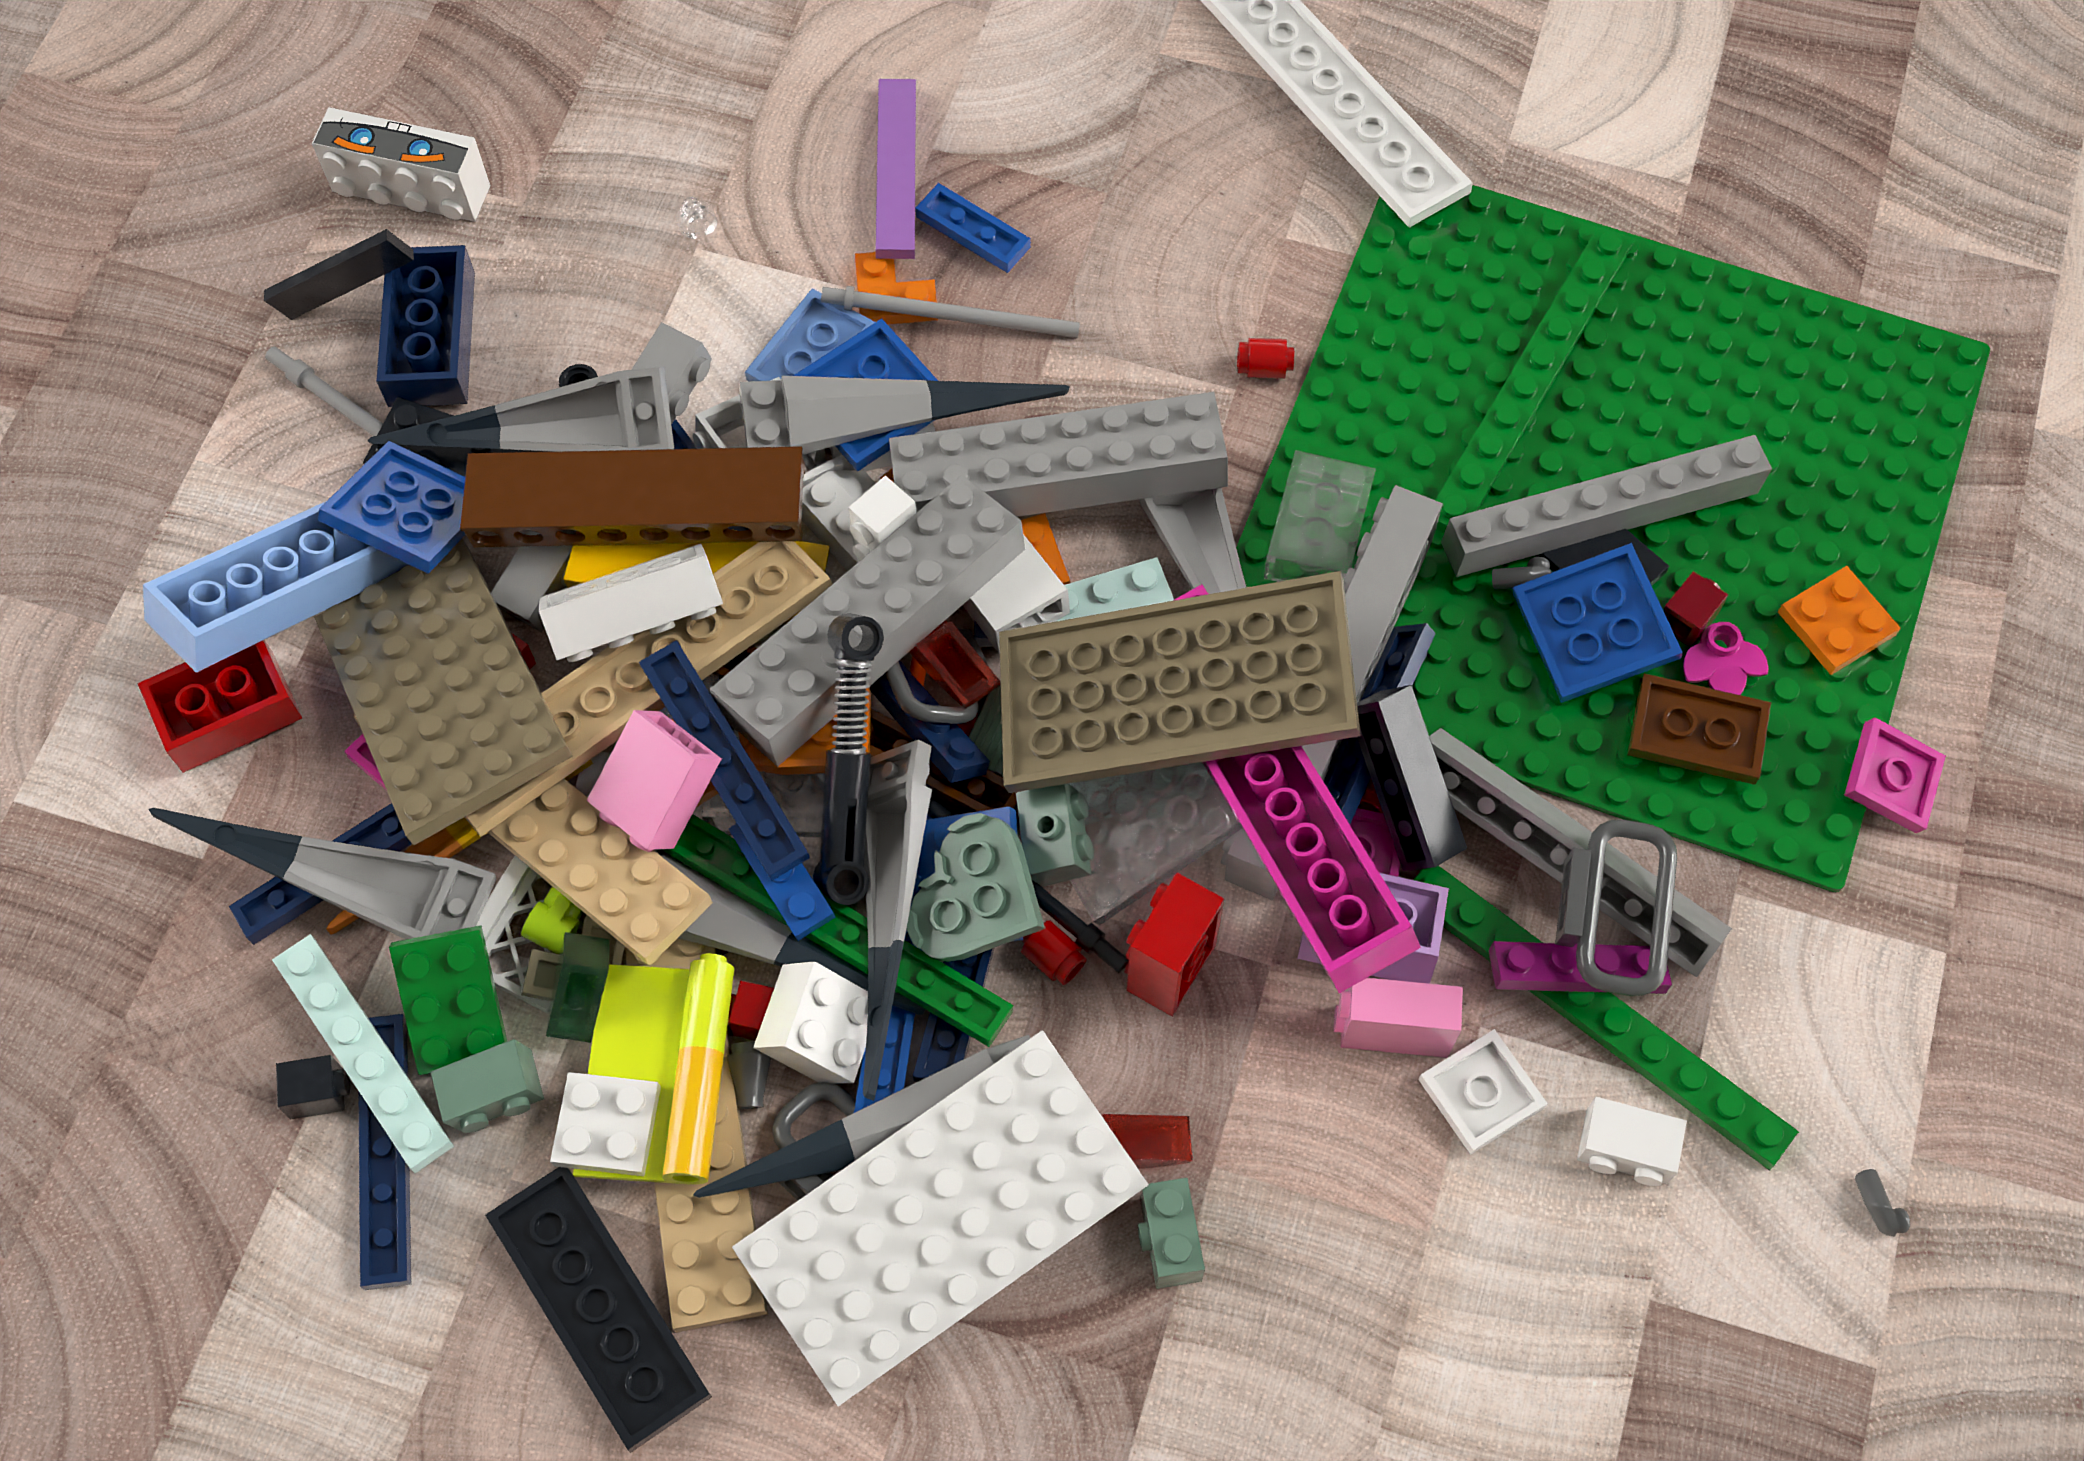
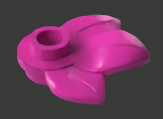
M1718 622L1709 625L1702 633L1700 643L1687 651L1683 663V673L1686 681L1689 683L1708 680L1711 689L1741 695L1746 685L1747 675L1752 677L1767 675L1768 662L1765 654L1758 646L1743 640L1740 630L1734 624ZM1714 641H1723L1727 648L1718 646Z

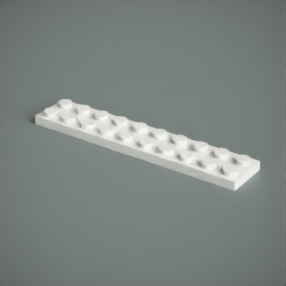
M1200 0L1409 228L1471 193L1473 184L1471 180L1300 0Z

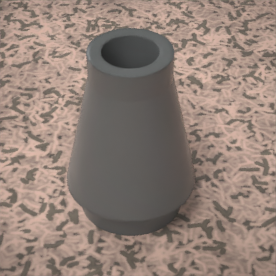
M755 1042L731 1044V1054L727 1055L734 1084L737 1108L758 1109L764 1107V1093L771 1057L754 1049Z

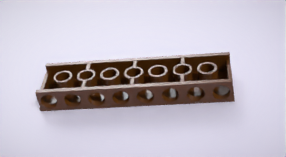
M802 446L468 453L460 529L465 532L473 548L802 541L803 478L806 471ZM784 525L791 527V529L776 530L770 526ZM742 526L749 529L745 531H735L729 529L728 527ZM701 527L707 530L702 532H694L687 530L686 528ZM611 528V529H618V530H621V531H623V532H621V533H607V532L603 531L602 529ZM645 528H659V529H663V530H665V531H664V532H659V533H653V532L646 531V530H644V529H645ZM571 529L579 531L581 533L566 534L561 532L560 530ZM530 530L538 532L540 534L526 535L518 531ZM478 531H489L498 535L485 536L479 534Z

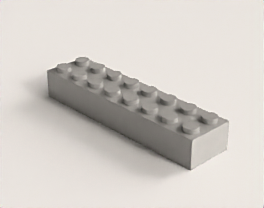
M1215 392L889 438L894 483L915 501L916 513L961 474L1016 517L1228 487V456Z
M961 474L710 688L713 699L728 724L737 732H740L755 748L778 767L838 714L834 713L835 709L838 710V705L834 704V702H838V697L834 695L839 694V689L835 688L839 686V681L835 679L840 678V674L836 673L839 670L836 664L838 661L836 660L837 658H834V651L828 643L827 636L832 621L841 614L853 613L873 618L881 626L884 635L883 645L870 663L872 665L869 667L871 671L867 673L871 678L866 682L872 685L1025 550L1021 520ZM858 625L849 633L848 638L852 648L858 646L862 640V630Z

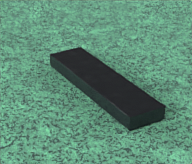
M385 229L265 289L264 302L293 320L413 261V249L389 230Z

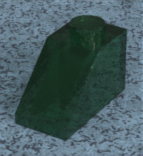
M568 932L564 933L555 972L546 1028L547 1037L591 1043L609 971L610 939Z

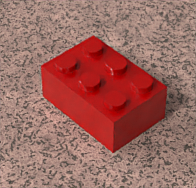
M265 639L199 672H195L184 662L137 683L163 746L182 773L303 719L274 653Z
M1178 872L1169 885L1162 882L1150 902V906L1153 907L1150 916L1146 922L1139 919L1127 938V943L1130 944V947L1125 956L1129 960L1124 970V973L1128 975L1126 991L1172 1017L1216 946L1225 899Z

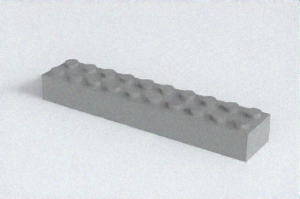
M1395 485L1389 499L1381 497L1373 516V521L1375 522L1371 532L1364 534L1357 551V556L1359 557L1354 569L1350 567L1344 578L1357 702L1361 700L1431 546L1443 503ZM1343 739L1302 746L1323 781ZM1238 822L1240 828L1234 826L1230 828L1222 848L1225 851L1221 860V864L1226 865L1225 881L1273 900L1278 888Z

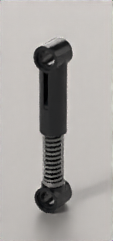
M846 613L839 615L832 621L827 633L828 643L834 651V658H837L836 660L838 661L836 664L839 670L836 673L840 674V678L835 679L839 681V686L835 687L839 689V694L834 695L838 697V702H834L835 705H838V710L835 709L834 713L838 714L837 717L833 718L834 721H837V725L833 726L837 731L832 734L833 737H836V741L831 742L836 747L826 751L820 861L814 869L813 880L818 889L838 904L851 905L863 898L869 885L868 874L864 869L871 753L866 752V747L862 744L867 742L863 738L867 734L863 728L868 726L864 722L868 718L864 712L869 710L865 706L869 702L865 696L870 694L866 690V688L870 687L866 681L871 678L867 673L871 671L869 667L872 666L870 663L874 660V656L882 648L884 635L881 626L873 618ZM858 625L862 630V640L858 646L852 648L849 643V633ZM842 870H846L848 874L847 882L840 889H835L834 879L836 875Z

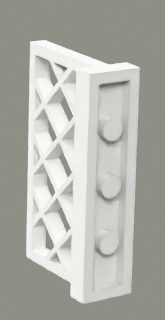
M514 856L489 896L476 926L482 925L489 957L494 952L509 948L512 952L516 970L502 974L492 972L495 986L548 1014L554 1002L521 995L527 967L521 968L516 946L532 941L524 937L513 939L509 926L514 916L531 912L539 902L535 900L532 887L536 880L542 877L517 856ZM529 895L531 903L522 905L526 896ZM580 920L578 929L582 928L583 920ZM506 931L508 940L498 943ZM578 932L574 937L576 946L570 955H566L568 957H576L579 943ZM519 977L521 986L509 980Z

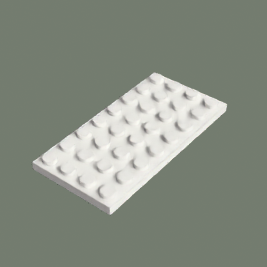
M1042 1030L736 1243L732 1248L837 1406H840L1149 1184Z

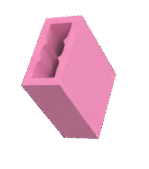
M634 710L586 801L600 811L599 816L602 820L610 825L620 827L630 835L629 840L636 847L648 852H652L654 849H674L722 759L661 711Z
M1366 978L1350 987L1348 991L1340 993L1339 1005L1335 1007L1334 1032L1341 1033V1048L1448 1058L1461 1032L1463 987Z

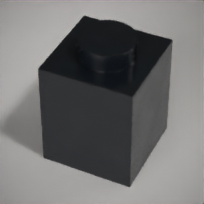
M331 1055L276 1063L277 1106L290 1120L345 1111L344 1096L350 1094V1078L344 1068Z

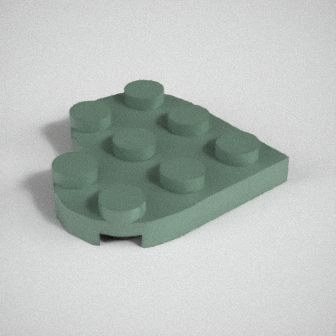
M982 813L963 816L949 825L947 830L950 832L942 841L940 852L935 851V873L920 882L918 886L921 889L914 896L906 930L913 944L917 948L922 949L929 957L939 961L950 962L969 958L1045 929L1024 850L1015 830L1003 820L989 817Z

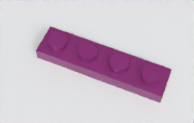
M1494 941L1488 950L1496 989L1605 992L1590 986L1579 973L1576 962L1577 944L1572 948L1555 945V943ZM1596 944L1594 962L1597 968L1604 973L1640 978L1648 970L1650 946ZM1668 965L1663 982L1651 994H1666L1672 986Z

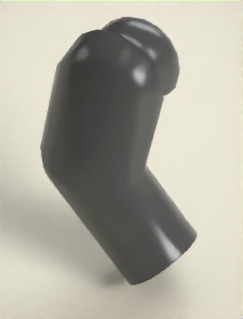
M1534 557L1528 561V567L1493 569L1494 590L1513 589L1515 586L1552 573L1549 570L1550 562L1544 557Z
M1866 1169L1859 1172L1855 1176V1181L1863 1202L1878 1230L1886 1236L1895 1237L1896 1233H1906L1910 1228L1909 1215L1903 1208H1892L1878 1172L1874 1169Z

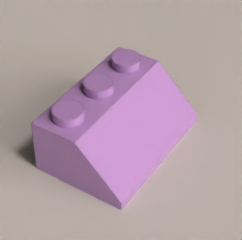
M1380 873L1412 925L1421 948L1371 976L1389 980L1430 984L1439 957L1449 888ZM1302 932L1297 959L1321 964L1305 934Z

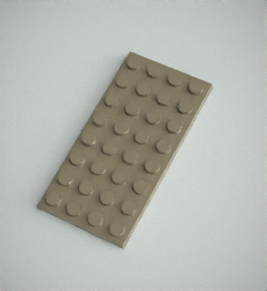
M463 538L429 574L411 565H406L400 571L376 584L366 587L361 593L328 608L325 612L314 617L404 833L413 845L573 757Z
M1341 571L999 632L1004 787L1008 793L1360 736L1344 580Z

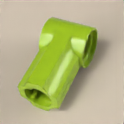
M552 886L544 901H539L530 912L522 928L521 936L555 954L563 955L577 933L580 925L578 920L583 911Z

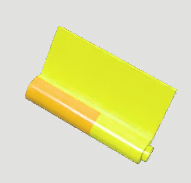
M712 953L702 954L699 960L690 962V969L603 964L588 1074L658 1082L661 1090L645 1176L574 1169V1177L675 1184H705L708 1182L734 976V967L727 963L726 957Z

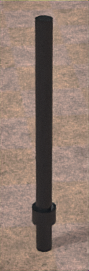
M931 795L928 815L931 818L955 815ZM1032 880L1039 908L1077 938L1075 941L1077 945L1088 954L1095 953L1118 973L1126 967L1129 960L1104 939L1106 934L1092 922L1086 924L1041 885Z

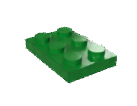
M482 925L391 942L389 951L418 1075L431 1073V1071L508 1042Z

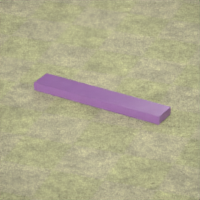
M879 79L876 197L877 259H915L916 79Z

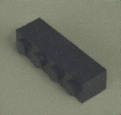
M1412 685L1379 691L1357 702L1360 736L1357 737L1402 870L1434 868L1466 850L1467 846Z

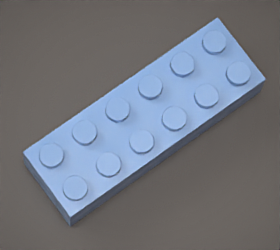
M323 502L143 584L144 620L195 672H199L361 593L366 587L378 583L409 564L318 521L319 508L325 503Z

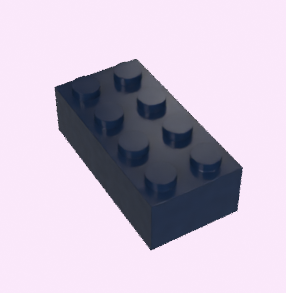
M465 245L411 247L414 260L384 275L376 382L388 407L393 406L397 397L424 406L468 404L475 271Z

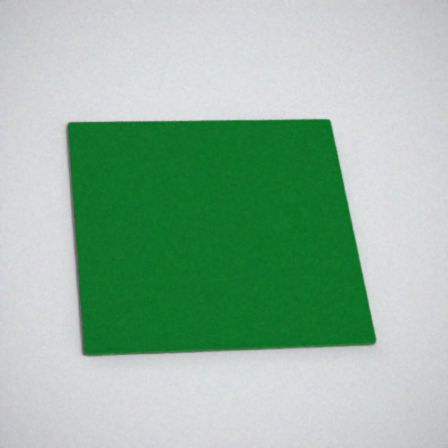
M1472 185L1470 194L1409 228L1379 196L1236 549L1246 588L1341 571L1344 580L1350 567L1354 569L1359 557L1357 556V551L1364 534L1371 532L1375 522L1373 521V516L1381 497L1389 499L1395 485L1433 500L1437 498L1599 223ZM1605 226L1634 239L1632 249L1479 510L1756 435L1772 467L1758 494L1628 529V531L1669 565L1667 573L1652 585L1662 609H1664L1665 605L1694 571L1703 578L1713 580L1722 591L1728 594L1719 614L1711 624L1718 622L1734 624L1740 630L1744 641L1758 646L1765 654L1768 662V674L1759 677L1747 675L1746 685L1741 694L1742 696L1771 702L1760 778L1756 785L1627 755L1642 676L1645 673L1689 683L1684 677L1683 663L1685 655L1690 648L1677 639L1683 652L1681 659L1561 703L1514 598L1513 589L1494 590L1492 583L1493 569L1528 567V561L1536 556L1456 577L1441 544L1444 533L1438 530L1435 531L1431 546L1395 626L1427 623L1436 633L1412 685L1428 735L1430 736L1442 728L1525 786L1623 820L1657 826L1670 836L1830 892H1839L1846 883L1866 810L1864 805L1845 796V790L1864 723L1875 717L1889 725L1988 362L1990 347L1981 341ZM1848 566L1901 629L1895 637L1830 675L1780 616L1778 610L1785 602ZM1700 638L1696 641L1694 645L1700 643ZM1714 641L1718 646L1727 648L1723 641ZM1708 680L1696 683H1689L1693 685L1710 688Z

